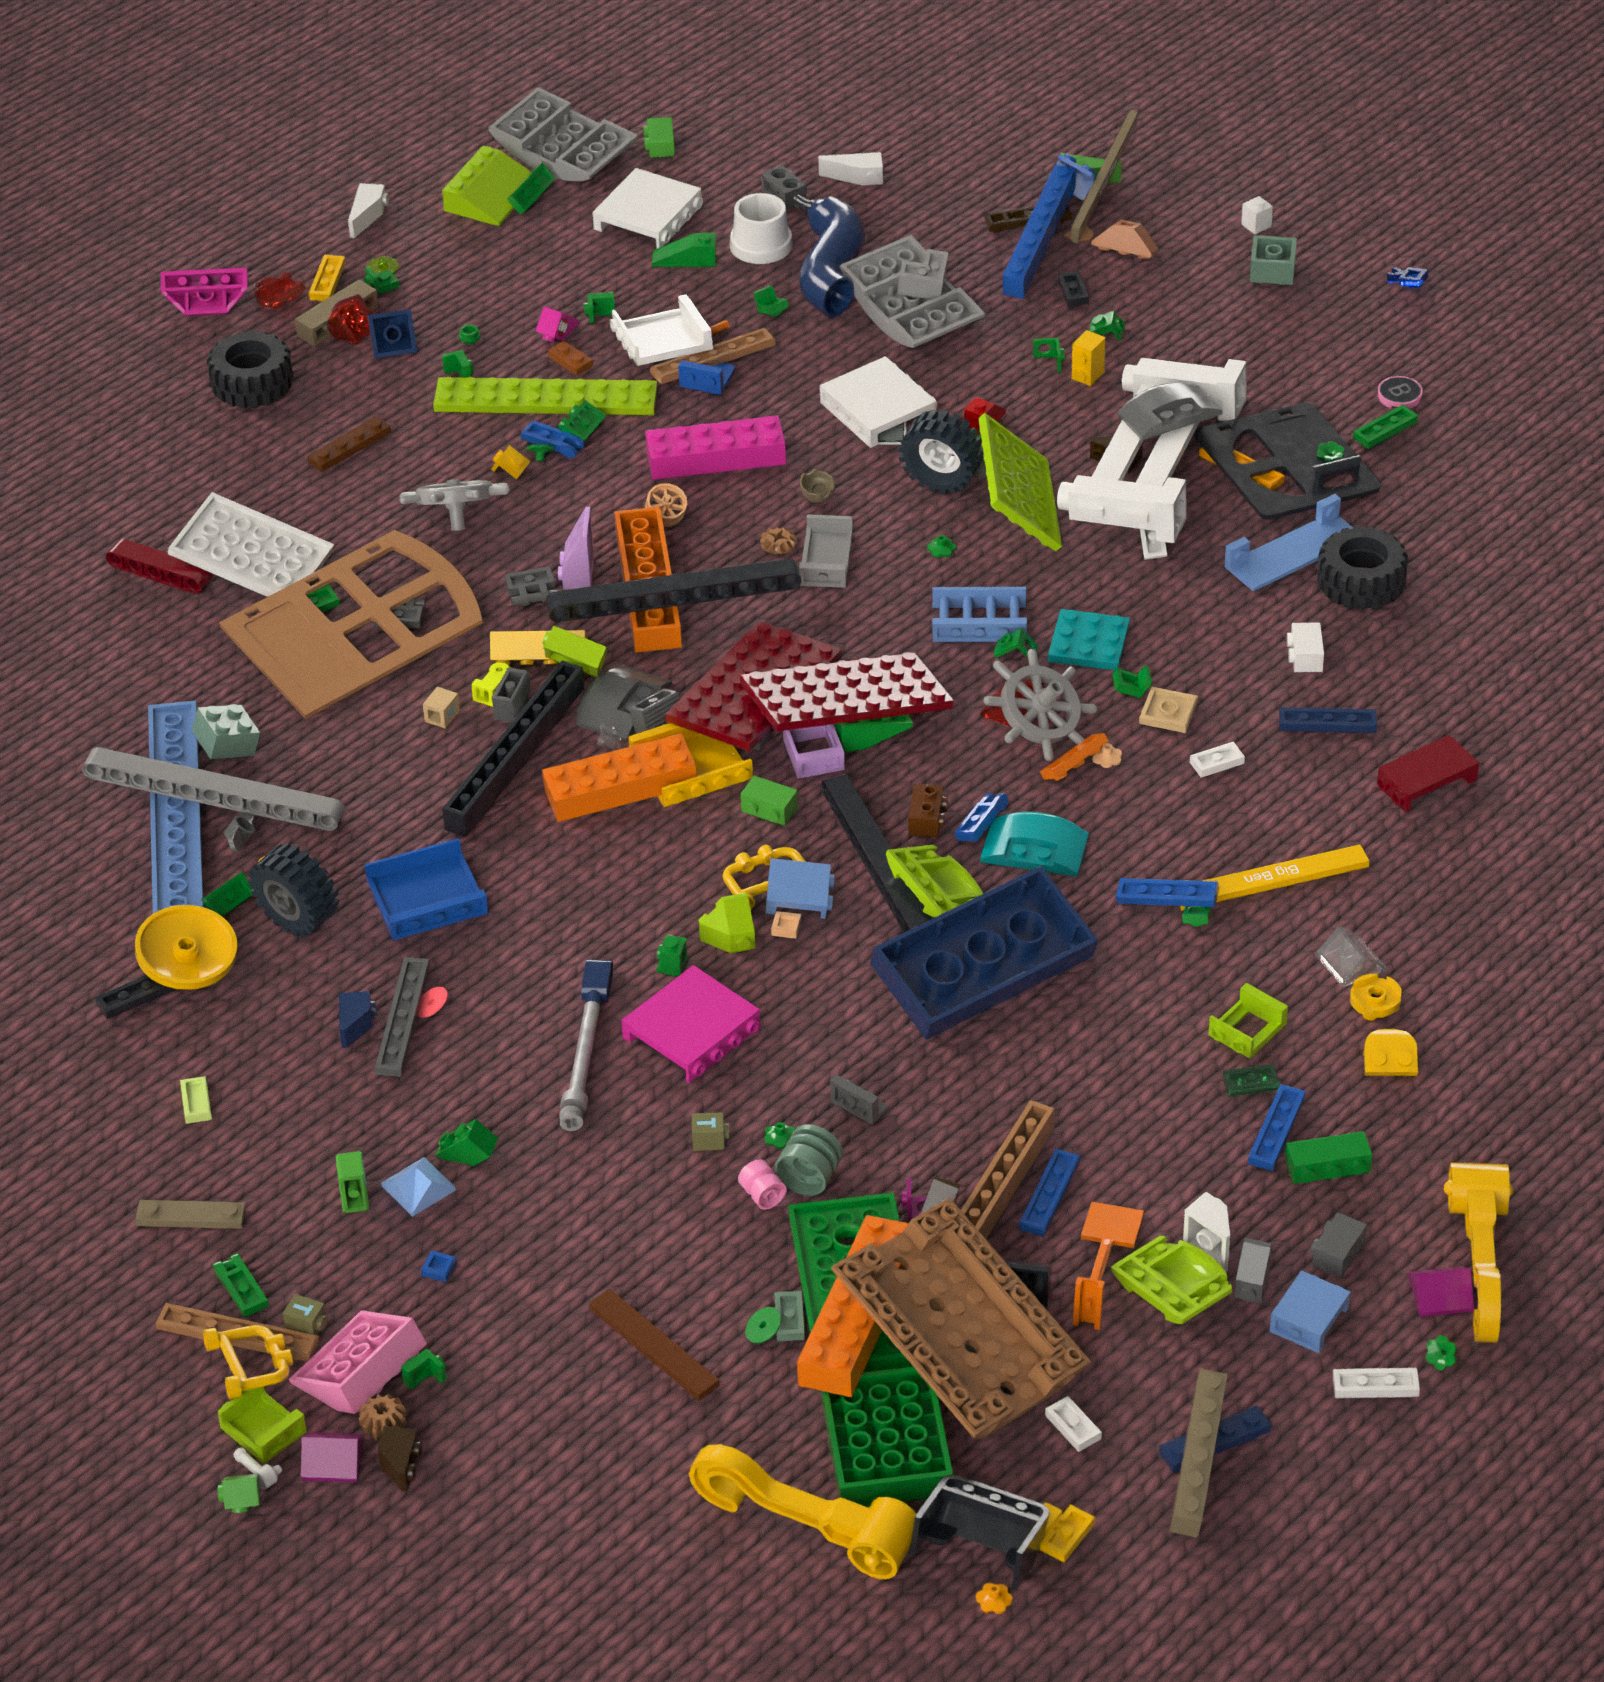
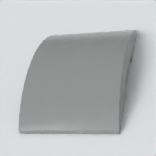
M539 87L489 127V132L521 162L533 169L543 162L557 179L567 181L589 180L638 139L637 134L606 119L598 123L571 110L570 102Z
M909 235L841 264L840 269L844 276L852 280L854 296L872 321L896 342L914 348L983 318L985 313L961 287L955 289L946 278L942 295L934 299L898 294L902 262L910 261L924 264L927 252L912 235Z

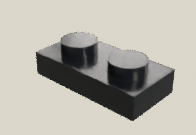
M1079 271L1058 274V282L1067 306L1089 304V296Z

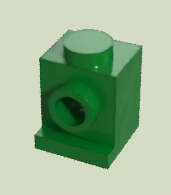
M667 935L663 939V944L659 945L657 951V959H660L656 968V973L680 976L683 973L688 960L686 938Z

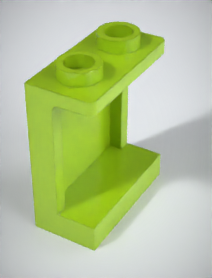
M264 1386L242 1391V1397L226 1402L218 1410L221 1429L264 1465L307 1432L304 1414L298 1409L290 1413L265 1392Z

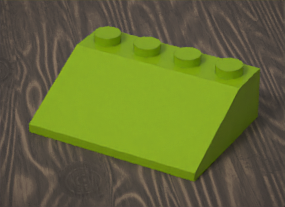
M482 146L442 190L444 211L500 226L515 209L507 198L531 172L501 150Z

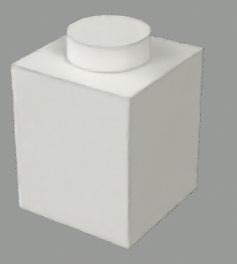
M1260 196L1243 203L1242 225L1254 234L1272 226L1273 206Z

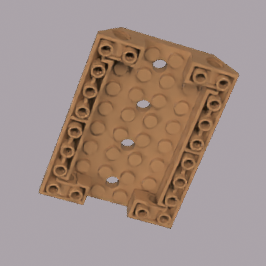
M950 1197L911 1219L901 1234L877 1248L873 1243H870L831 1267V1270L973 1438L984 1440L1053 1396L1091 1362ZM894 1263L903 1264L906 1270H899ZM929 1304H936L941 1309V1312L932 1310ZM965 1345L972 1346L976 1353L968 1352ZM1000 1387L1008 1388L1012 1395L1004 1394Z

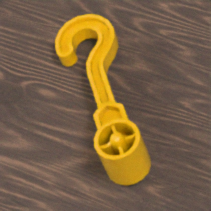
M1450 1163L1448 1181L1444 1184L1443 1189L1448 1195L1449 1213L1465 1214L1466 1237L1471 1241L1473 1279L1478 1291V1309H1474L1473 1312L1475 1342L1497 1343L1501 1316V1283L1499 1269L1496 1268L1494 1229L1496 1215L1507 1216L1509 1197L1514 1192V1188L1510 1184L1508 1164Z
M720 1444L708 1445L701 1449L690 1468L689 1477L691 1484L708 1502L723 1510L735 1512L738 1510L745 1495H747L756 1504L772 1512L817 1528L828 1541L848 1548L847 1554L852 1564L870 1577L878 1579L894 1577L911 1546L916 1512L907 1504L897 1499L879 1497L872 1502L870 1508L844 1498L825 1500L774 1480L747 1454Z

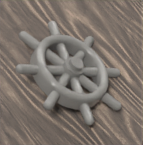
M460 479L446 480L447 483L419 487L415 492H403L400 494L399 501L402 504H445L446 508L450 511L451 531L466 529L463 513L466 502L494 497V495H506L510 492V488L507 483L492 484V482L484 480L460 482Z
M1030 649L1027 653L1029 666L1022 667L1015 673H1012L1000 661H995L993 668L1007 682L1002 689L1001 697L986 696L983 702L987 706L1002 707L1003 714L1012 727L1005 736L1007 743H1012L1021 735L1027 740L1042 744L1044 759L1052 761L1054 758L1053 743L1059 742L1067 736L1077 745L1085 740L1074 728L1079 722L1081 713L1093 714L1097 711V707L1094 704L1080 703L1075 689L1069 682L1076 673L1074 667L1067 668L1061 675L1053 669L1039 666L1037 652L1034 649ZM1032 680L1033 691L1022 681ZM1042 682L1048 685L1046 689H1043ZM1017 689L1026 699L1015 698V690ZM1060 695L1063 702L1056 701V698ZM1018 708H1025L1028 712L1023 716ZM1055 711H1065L1066 721ZM1034 718L1038 719L1039 727L1031 723ZM1048 719L1058 728L1049 729Z

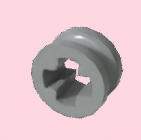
M572 1105L560 1110L559 1117L562 1129L575 1131L582 1127L583 1114L579 1107Z

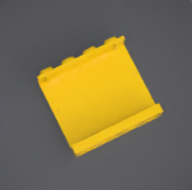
M671 723L628 736L629 747L682 733L696 765L697 776L663 787L662 795L657 796L663 807L699 797L703 794L744 782L753 777L752 760L743 761L733 745Z

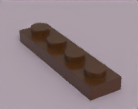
M375 416L308 454V463L323 472L390 434L391 426L378 416Z

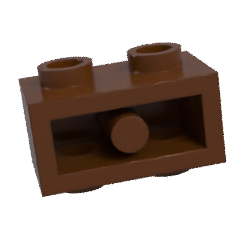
M914 784L908 816V835L938 838L939 828H944L945 813H942V811H947L948 796H943V786Z

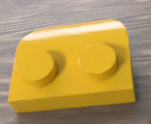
M1380 1029L1368 1035L1363 1050L1365 1076H1417V1044L1409 1033L1397 1029Z

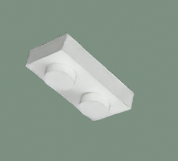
M1231 742L1190 755V764L1200 777H1204L1244 764L1245 756L1236 744Z
M1069 1396L1045 1409V1416L1078 1452L1101 1440L1102 1432Z

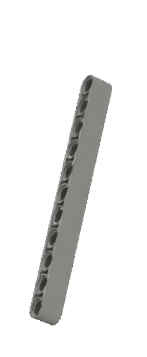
M98 747L91 750L82 768L83 773L93 780L327 831L337 828L345 810L343 803L334 798Z

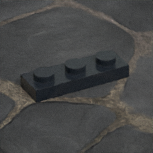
M145 975L95 997V1000L106 1019H110L176 989L161 985Z

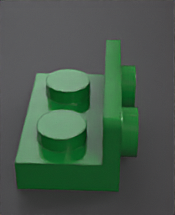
M584 400L580 406L575 405L568 414L570 417L568 419L564 417L557 428L577 436V438L579 437L585 442L603 422L606 415Z

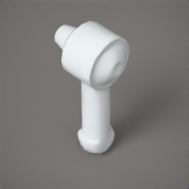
M239 1448L234 1452V1458L237 1462H241L253 1474H258L259 1487L265 1490L277 1482L278 1475L282 1472L279 1465L272 1467L266 1464L261 1466L244 1448Z

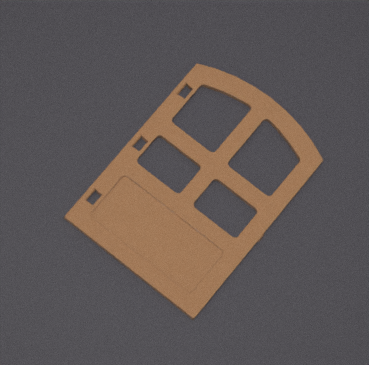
M396 530L219 622L223 631L305 719L483 624L476 598L457 569L428 545ZM379 547L380 550L372 554L369 553V551ZM390 551H397L430 571L383 597H377L353 572ZM316 579H319V582L312 586L308 584ZM331 582H338L362 608L336 622H331L307 595ZM438 585H444L452 596L460 616L422 637H415L391 611ZM255 611L259 612V614L251 618H248L249 614ZM371 621L376 622L400 647V649L374 663H370L345 637V635Z

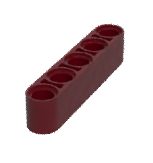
M119 539L105 555L106 561L116 569L193 594L200 593L213 578V573L173 557L167 552L127 539Z

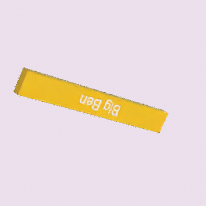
M1359 844L1203 881H1218L1219 892L1216 902L1367 868L1369 867V859ZM1180 906L1181 910H1184L1185 907H1186V906Z

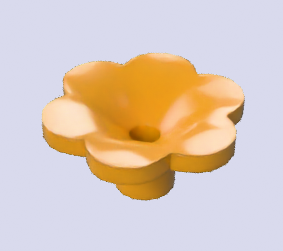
M986 1583L982 1590L976 1594V1601L981 1604V1610L986 1613L992 1611L997 1614L1003 1613L1006 1610V1606L1011 1605L1013 1601L1012 1595L1008 1593V1588L1003 1584Z

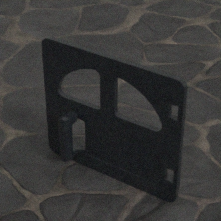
M1310 403L1287 406L1200 427L1195 430L1194 437L1254 511L1266 520L1317 508V502L1334 494L1340 497L1341 502L1380 491V481L1361 461V457L1354 453L1316 407ZM1287 413H1290V414H1291V415H1287V416H1283V417L1281 416V415L1287 414ZM1229 428V430L1220 431V429ZM1251 433L1258 438L1273 457L1240 464L1235 460L1233 447L1242 435ZM1328 442L1337 443L1338 446H1342L1345 449L1343 458L1332 462L1325 461L1324 458L1317 456L1318 445L1321 443L1327 444ZM1273 470H1283L1305 495L1294 496L1278 493L1253 481L1251 477L1271 473ZM1348 472L1356 481L1329 489L1322 486L1324 477Z

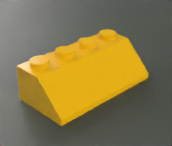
M566 630L588 639V633L585 630ZM546 631L490 632L491 661L510 665V661H520V665H534V661H543V665L558 664L557 661L545 657V649H542V641Z

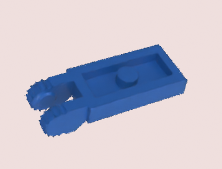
M532 421L521 432V440L536 445L545 444L553 446L554 451L561 452L567 458H574L578 453L577 450H582L585 445L583 440L579 437L577 438V436L536 421Z
M988 793L954 832L957 840L977 841L986 828L994 821L997 814L1005 810L1009 802L1007 794L999 793L995 796L993 793Z

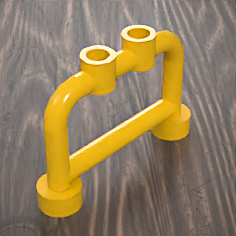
M763 845L759 848L758 855L750 857L745 852L737 855L735 858L736 863L729 865L724 870L722 877L733 895L747 892L751 910L755 905L753 896L767 892L768 881L742 890L733 878V874L740 871L749 873L755 866L763 863L770 865L771 858L789 857L793 861H806L796 849L791 847H781L773 850L769 845Z
M260 1325L246 1326L218 1333L216 1328L203 1330L206 1350L213 1351L221 1347L234 1375L225 1378L229 1399L242 1397V1391L273 1385L287 1378L289 1366L293 1365L290 1350H285L282 1334L274 1335L269 1328ZM252 1336L262 1337L265 1341L266 1350L268 1353H271L274 1367L278 1371L247 1378L230 1341Z

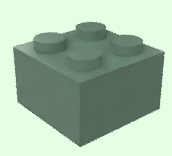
M1254 235L1250 282L1293 285L1297 238Z
M232 704L197 708L192 732L210 759L254 756L260 732L242 705Z

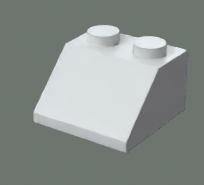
M1205 1192L1185 1209L1183 1241L1208 1253L1222 1266L1225 1272L1228 1271L1230 1244L1227 1205L1219 1198H1215Z

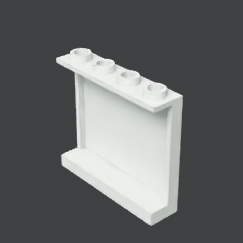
M635 168L593 211L594 229L602 231L608 224H612L656 238V247L658 249L668 243L670 238L701 208L703 204L701 188Z
M687 295L678 296L679 309L622 321L617 312L612 310L613 319H610L611 330L616 332L618 341H622L624 350L628 351L629 358L633 359L637 366L713 349L711 329Z
M886 356L820 385V403L870 448L878 444V433L919 416L926 411L929 414L931 410H936L937 408L935 398L925 392L920 385H917L908 374L900 370Z

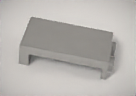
M807 515L803 557L799 565L802 579L800 586L846 588L853 537V518L851 516Z

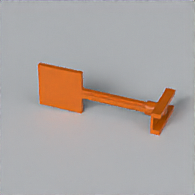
M1091 1202L1081 1239L1100 1242L1101 1244L1091 1277H1077L1073 1313L1074 1326H1078L1079 1321L1094 1323V1329L1100 1330L1105 1281H1102L1111 1248L1113 1245L1134 1248L1144 1216L1143 1210Z

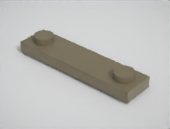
M139 1200L135 1222L136 1226L242 1229L246 1206L245 1202Z

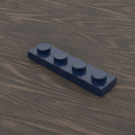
M1280 707L1279 731L1376 733L1377 715L1375 709Z
M1257 1405L1219 1421L1214 1455L1271 1432L1270 1422ZM1186 1435L1159 1445V1453L1172 1472L1181 1468Z

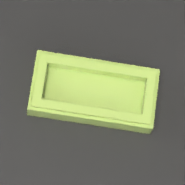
M206 1076L180 1080L186 1124L212 1120Z

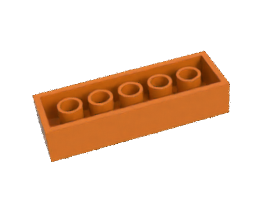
M682 733L542 769L545 792L557 822L662 795L663 787L697 776L695 762Z

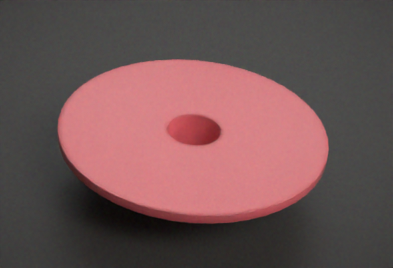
M435 987L424 993L417 1015L421 1018H427L437 1013L446 1003L448 997L447 990L443 987Z

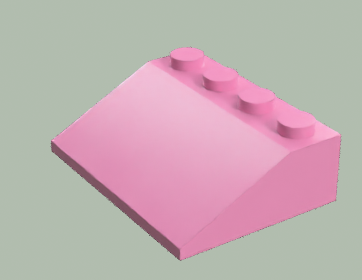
M360 1311L307 1361L289 1381L294 1386L333 1409L355 1414L360 1411L361 1405L366 1403L367 1397L372 1398L381 1392L383 1386L401 1372V1366L408 1359L417 1356L427 1343L413 1318Z

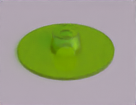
M377 257L372 259L367 264V267H370L375 274L386 270L395 273L399 265L391 257Z

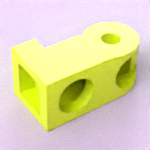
M495 663L491 665L489 673L483 680L476 679L472 683L473 701L493 707L492 696H494L493 693L497 690L498 684L502 680L505 671H507L506 669L509 668L507 664Z

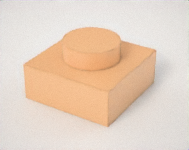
M776 911L771 928L772 936L796 939L801 924V914Z

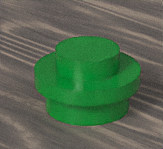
M471 324L463 326L459 332L460 341L466 344H473L481 337L478 328Z

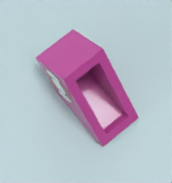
M543 307L536 332L543 334L542 339L554 342L555 339L563 341L576 328L580 320L565 313Z

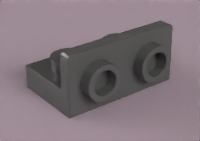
M837 1074L830 1080L831 1102L873 1125L887 1111V1105L879 1101V1097L855 1085L852 1081L846 1080Z

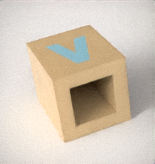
M436 687L423 703L425 722L446 728L460 711L458 693Z

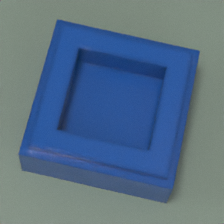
M431 1250L421 1269V1276L446 1283L457 1264L456 1257Z

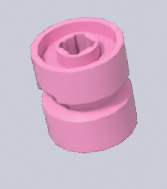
M758 1159L748 1163L738 1176V1182L751 1195L760 1209L766 1210L775 1207L786 1195V1185L765 1160Z

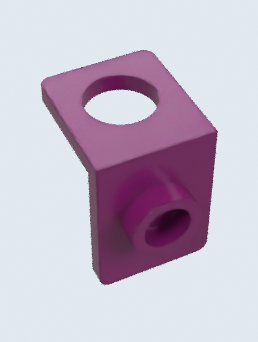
M907 1177V1191H901L902 1207H907L908 1220H911L921 1214L917 1207L920 1204H924L927 1197H912L911 1178Z

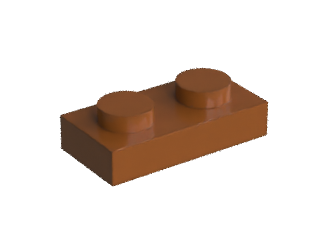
M562 341L548 349L549 358L576 376L593 367V359L566 341Z

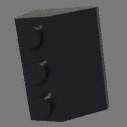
M1003 1259L1044 1307H1048L1052 1264Z

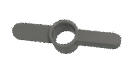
M241 812L224 830V835L228 839L232 852L239 851L254 834L255 827L253 822L256 815Z

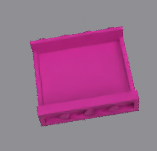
M693 965L621 1020L623 1038L628 1042H632L638 1037L685 1069L686 1081L690 1083L696 1077L701 1076L715 1062H719L733 1048H737L748 1036L758 1031L760 1028V1009Z

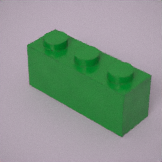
M1362 1131L1286 1143L1285 1162L1293 1184L1308 1183L1317 1180L1371 1172L1372 1152L1365 1133Z

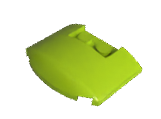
M934 845L887 850L886 856L894 878H902L925 906L923 912L932 917H937L983 894L979 885L967 870L950 855L947 857L937 855L935 851L938 847Z
M1166 1236L1157 1237L1111 1266L1112 1273L1129 1293L1134 1291L1165 1314V1320L1176 1324L1185 1323L1232 1293V1286L1228 1284L1225 1270L1213 1257L1200 1248L1182 1240H1179L1178 1244L1165 1243L1167 1241Z

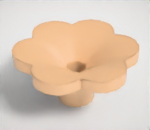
M1106 743L1103 745L1102 751L1093 756V762L1101 764L1104 768L1119 765L1121 763L1122 751Z

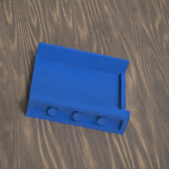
M459 838L364 864L366 882L392 940L488 914L487 896L484 890H479L461 852Z

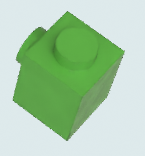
M258 1474L223 1478L222 1485H218L219 1502H224L225 1509H232V1513H242L249 1511L251 1506L260 1505Z

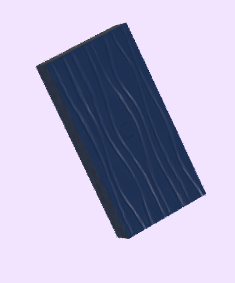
M1039 866L874 947L870 964L920 1033L928 1040L1093 957L1098 939L1043 867Z

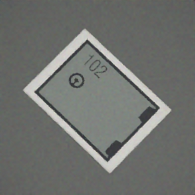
M906 421L878 433L877 445L901 444L900 442L906 434Z

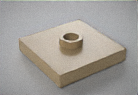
M1151 687L1139 717V724L1186 733L1198 703V696Z

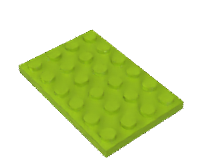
M984 413L979 417L992 508L997 512H1002L1012 523H1017L1028 535L1035 536L1042 545L1050 547L1056 552L1062 547L1048 459Z

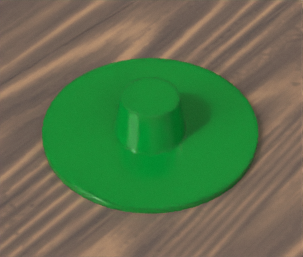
M765 1307L754 1313L746 1325L745 1333L748 1340L753 1343H763L771 1339L781 1325L779 1311L773 1307Z

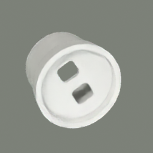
M757 193L745 196L736 203L734 208V226L730 235V250L735 257L748 263L767 264L781 260L791 252L793 248L792 234L788 227L786 207L780 198L771 194Z

